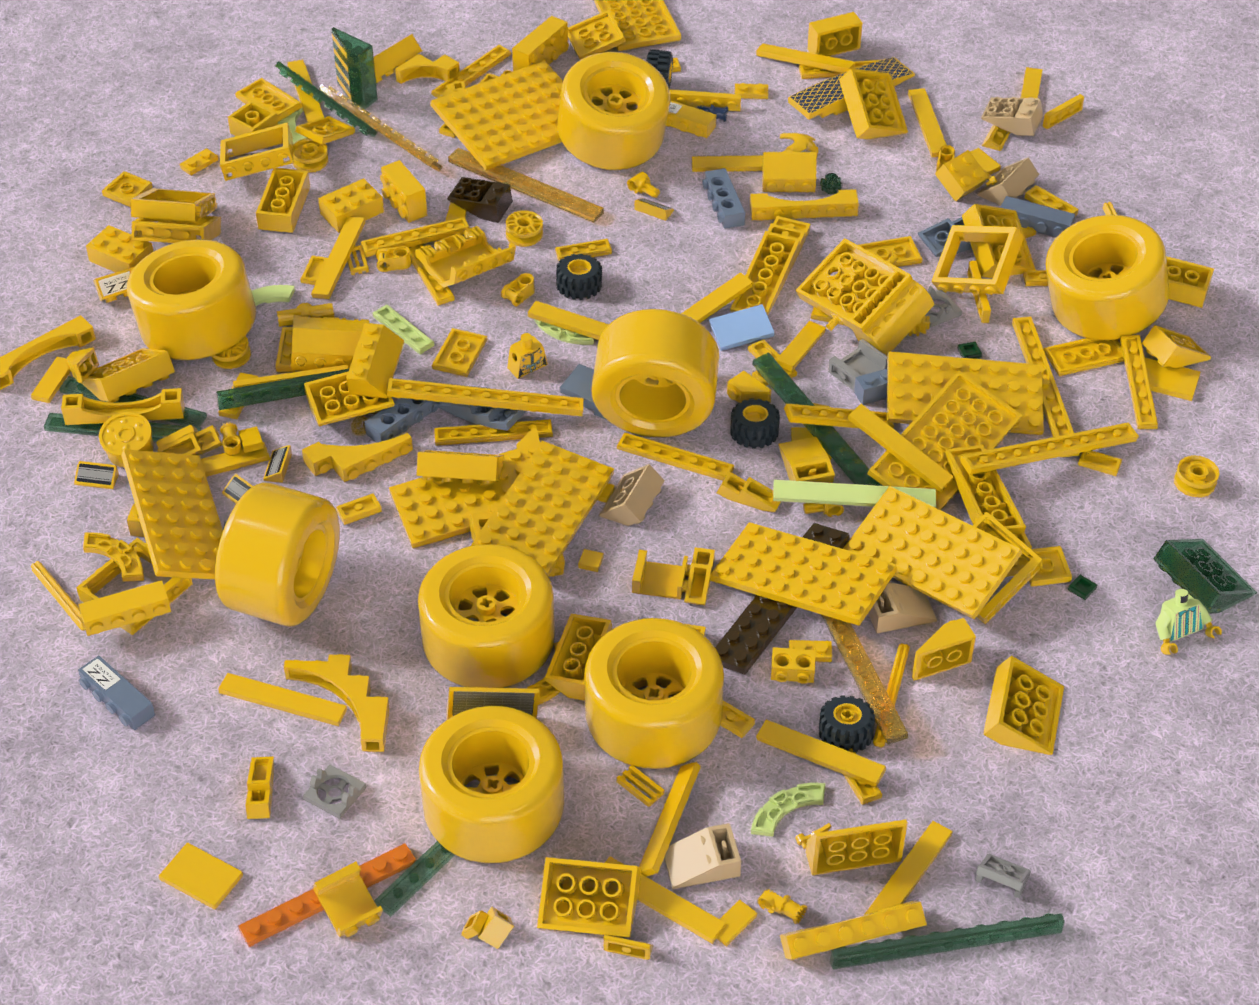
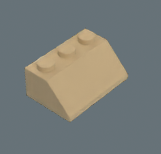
M1028 157L1003 167L994 176L998 182L994 185H985L977 195L1001 206L1006 196L1017 199L1018 196L1024 194L1026 188L1033 185L1035 179L1040 174Z
M650 464L624 474L599 516L627 526L641 523L645 518L646 511L653 505L655 496L661 492V486L665 480Z

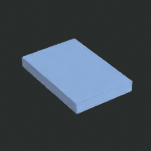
M762 304L709 319V324L721 351L775 336V332Z

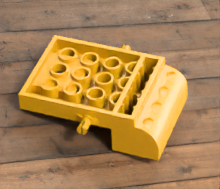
M845 238L796 289L801 300L833 318L826 325L828 330L832 331L838 323L844 324L853 330L858 342L863 339L886 356L889 351H893L935 305L928 291L915 281L911 274L893 265L898 260L896 255L892 254L885 261ZM838 272L836 275L830 276L831 273Z

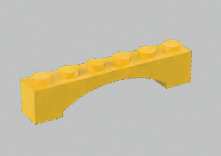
M856 189L838 190V193L835 195L809 201L784 200L768 196V193L750 194L749 207L751 220L759 221L775 220L776 216L789 219L858 216L859 201Z
M80 315L1 356L0 390L13 384V379L17 373L33 360L58 349L73 346L81 348L96 340L93 326Z
M182 388L162 389L160 394L151 398L125 403L97 401L86 398L83 394L63 395L61 405L65 425L105 423L112 416L124 412L140 414L148 421L184 419L185 409Z
M911 901L863 916L781 934L780 939L785 958L793 960L927 924L921 902Z

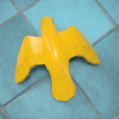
M800 133L780 134V139L794 140V143L783 152L809 150L810 152H816L817 159L819 151L813 142L816 140L815 138Z

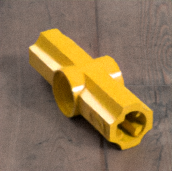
M301 303L295 309L276 311L279 327L293 325V315L308 316L310 318H316V316L321 318L335 317L332 303L312 306L310 303Z

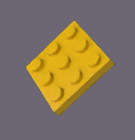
M609 10L568 27V39L579 60L593 54L603 53L626 42L624 35Z

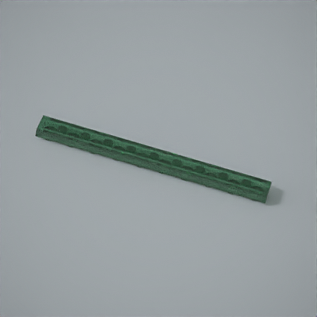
M769 352L753 360L752 365L785 404L815 406ZM803 424L814 437L818 438L822 447L854 484L883 486L867 474L869 471L867 465L833 426Z
M1049 913L1035 918L1024 917L1016 921H1000L997 924L991 925L979 924L972 928H955L947 932H931L928 935L921 936L910 935L903 939H886L882 942L862 943L859 946L852 947L843 946L831 951L830 963L832 970L1059 934L1062 933L1065 920L1062 913Z

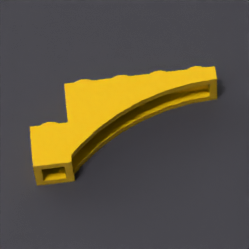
M405 433L386 441L356 446L327 445L316 442L302 449L303 461L315 476L326 473L333 468L344 482L356 479L363 473L373 471L384 463H390L401 455L408 454L413 450L412 437L409 433Z

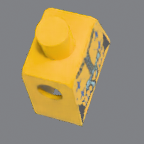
M522 334L521 340L510 346L507 368L517 379L548 365L543 345L531 334Z

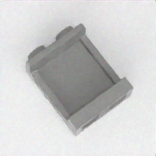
M861 339L858 349L841 360L836 356L829 359L828 372L854 391L856 377L887 369V356Z

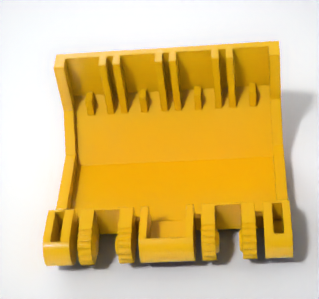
M474 226L464 231L465 238L460 233L434 242V248L426 245L416 249V256L424 264L429 274L442 287L465 281L513 261L516 246L511 242L506 249L502 250L500 247H498V250L494 249L488 243L485 233L478 226Z
M293 315L291 370L306 371L348 365L350 369L364 323H370L369 319H361L359 321L358 319L346 320V318H321L320 316L310 318L308 316Z

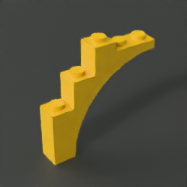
M329 654L328 661L285 660L284 672L287 680L304 681L318 685L331 691L348 705L360 725L362 751L384 752L390 711L388 697H370L371 686L369 676L351 675L352 663L350 655Z

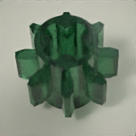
M835 173L826 174L825 179L821 178L820 180L821 191H825L827 194L837 193V189H842L841 177H838Z

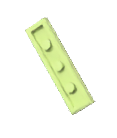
M385 305L372 313L377 321L401 337L418 354H422L434 346V341L390 306Z

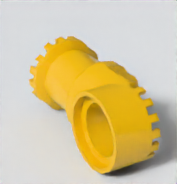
M231 422L223 424L220 428V433L223 435L222 443L225 454L231 456L234 454L235 456L236 453L238 455L241 452L242 446L237 435L238 427Z
M766 889L757 900L762 909H768L767 912L783 913L793 919L795 924H799L801 919H803L802 915L805 916L804 913L807 912L806 905L801 906L791 900L789 895H785L782 898L776 892L774 893L773 890L770 892V889Z

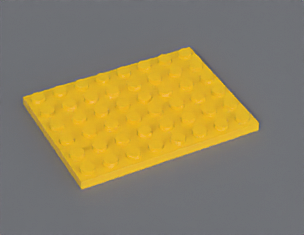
M545 60L431 100L430 106L485 170L562 142L558 133L557 122L563 80Z

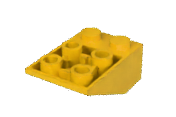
M816 436L778 444L790 481L834 482L835 474L830 459Z

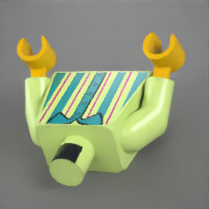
M1185 589L1176 590L1175 598L1167 600L1162 604L1161 613L1155 622L1160 641L1163 640L1161 652L1165 655H1170V651L1175 654L1178 652V646L1175 643H1170L1171 641L1204 629V625H1206L1205 634L1208 637L1215 638L1212 634L1213 630H1215L1217 635L1222 634L1221 628L1213 626L1211 623L1213 620L1204 605L1198 599H1194L1188 594V591Z

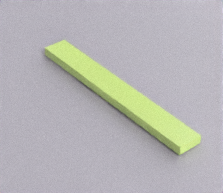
M774 480L773 501L874 507L889 486ZM893 487L936 508V489Z

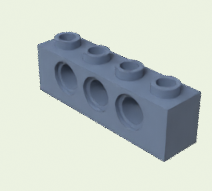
M726 169L706 171L702 184L704 190L707 189L708 200H712V208L714 212H717L718 222L722 223L724 229L744 226L745 211Z
M399 398L394 402V407L383 409L365 421L366 435L376 443L395 438L402 432H406L415 423L421 422L430 413L436 412L440 402Z

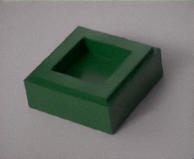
M976 341L958 344L957 349L962 358H982V353Z
M1081 574L1068 586L1070 592L1084 600L1097 589L1096 583Z

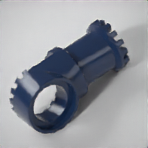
M711 105V107H695L716 114V119L723 120L724 122L727 120L728 107L721 108Z

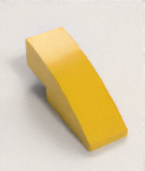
M211 425L197 433L192 432L158 448L157 451L201 455L223 446L216 427Z
M730 471L716 492L728 500L762 511L776 512L781 501H773L772 489L751 477L744 480Z
M694 548L684 603L705 606L711 582V572L715 562V550Z
M274 756L251 757L247 780L248 792L245 803L247 819L270 818Z

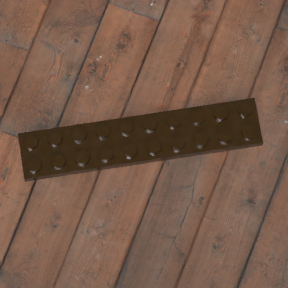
M813 523L803 535V538L843 549L850 540V535L847 532ZM756 595L715 647L723 667L746 675L797 607Z

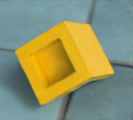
M491 906L487 912L488 917L478 934V938L498 949L514 928L511 917Z

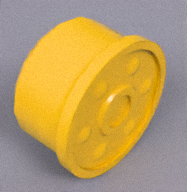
M133 412L116 414L109 418L99 431V441L109 460L119 467L125 468L121 456L124 449L153 452L154 444L150 423L140 414Z

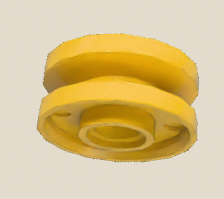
M309 138L298 140L293 144L294 163L292 165L295 169L306 170L308 173L322 170L328 164L327 145L320 144Z
M521 210L513 212L507 217L506 238L510 243L512 242L520 247L535 245L542 239L543 220L537 213Z
M245 336L230 349L211 356L213 363L223 369H234L245 365L251 357L248 338Z
M1191 455L1184 457L1177 466L1174 484L1185 495L1191 497L1208 496L1215 490L1220 475L1219 468L1213 461L1202 456Z

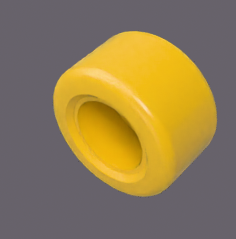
M603 52L583 58L570 68L562 83L557 122L558 133L562 143L577 159L600 169L625 170L647 162L658 152L664 139L670 107L668 84L654 66L634 55L621 52Z
M1101 215L1087 218L1071 225L1060 233L1048 250L1046 274L1052 310L1057 320L1074 334L1094 340L1120 339L1121 336L1135 335L1145 330L1165 310L1169 299L1166 249L1159 234L1148 224L1122 215Z
M188 240L164 246L143 258L134 267L127 281L128 298L144 344L149 349L168 351L170 359L196 360L224 352L239 343L249 333L256 319V305L244 262L233 248L217 241Z
M644 309L618 317L604 329L598 341L591 386L592 398L598 411L616 427L640 436L673 437L696 429L707 420L715 404L720 356L714 337L696 320L674 311Z
M263 482L251 487L233 508L218 546L215 563V584L221 602L231 610L283 626L291 627L304 622L314 612L324 596L337 559L340 524L333 504L322 497L273 483Z
M494 544L474 545L446 555L432 566L425 575L418 594L422 645L431 666L444 678L464 687L505 688L529 678L547 661L555 639L554 594L546 571L532 557L507 546ZM470 618H475V619L478 620V622L472 621V620H469V619H470Z
M645 618L630 621L606 633L592 648L585 666V715L593 739L613 758L640 768H668L683 764L697 757L712 743L722 720L724 669L718 651L710 640L696 629L681 622L663 618ZM648 686V687H647L646 689H644V690H639V689H638V688H640V687ZM678 693L677 695L669 698L670 695Z
M484 706L469 709L452 716L438 726L423 747L419 761V778L425 821L434 838L451 853L480 863L508 862L524 857L540 848L557 829L564 810L562 752L558 741L550 729L534 716L521 710L504 706ZM509 776L518 780L519 783L508 785L504 780ZM475 779L480 781L476 788L466 787L468 783Z

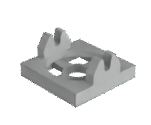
M929 286L928 293L932 300L939 299L945 302L941 305L935 304L933 306L939 307V312H933L930 309L925 315L930 316V328L962 316V310L942 290L935 291L932 286Z
M329 764L325 770L318 768L317 776H311L310 788L304 793L303 800L341 819L367 787L365 782ZM332 778L341 779L337 785L329 786L324 783ZM349 783V792H344L343 788ZM338 788L341 790V794L338 797H331L328 794L329 791ZM318 789L326 792L327 797L324 801L319 799ZM337 800H341V801H342L341 803H338V804H331L332 801H337Z
M987 854L977 868L975 881L981 883L984 877L1016 889L1014 896L1020 898L1031 871L997 856Z

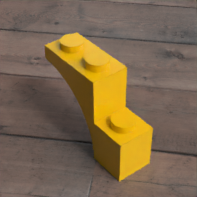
M418 54L395 69L396 82L400 84L424 77L447 81L460 72L459 62L447 55H443L433 62Z

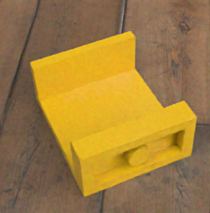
M639 549L632 578V593L681 600L683 592L686 593L688 580L685 579L689 577L691 566L688 564V556L684 555L682 566L648 562L647 550Z
M357 861L314 882L313 890L339 937L343 935L350 937L359 931L358 927L367 924V926L375 924L380 920L379 917L383 911L381 906H376L359 875L361 869Z

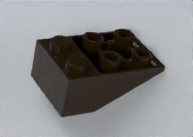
M461 177L447 198L448 201L474 216L496 223L500 222L513 202L510 184L469 177Z

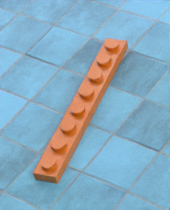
M406 843L359 865L361 869L359 875L365 886L369 888L415 865L416 859ZM311 889L238 925V929L248 947H251L323 911L324 908L314 890Z

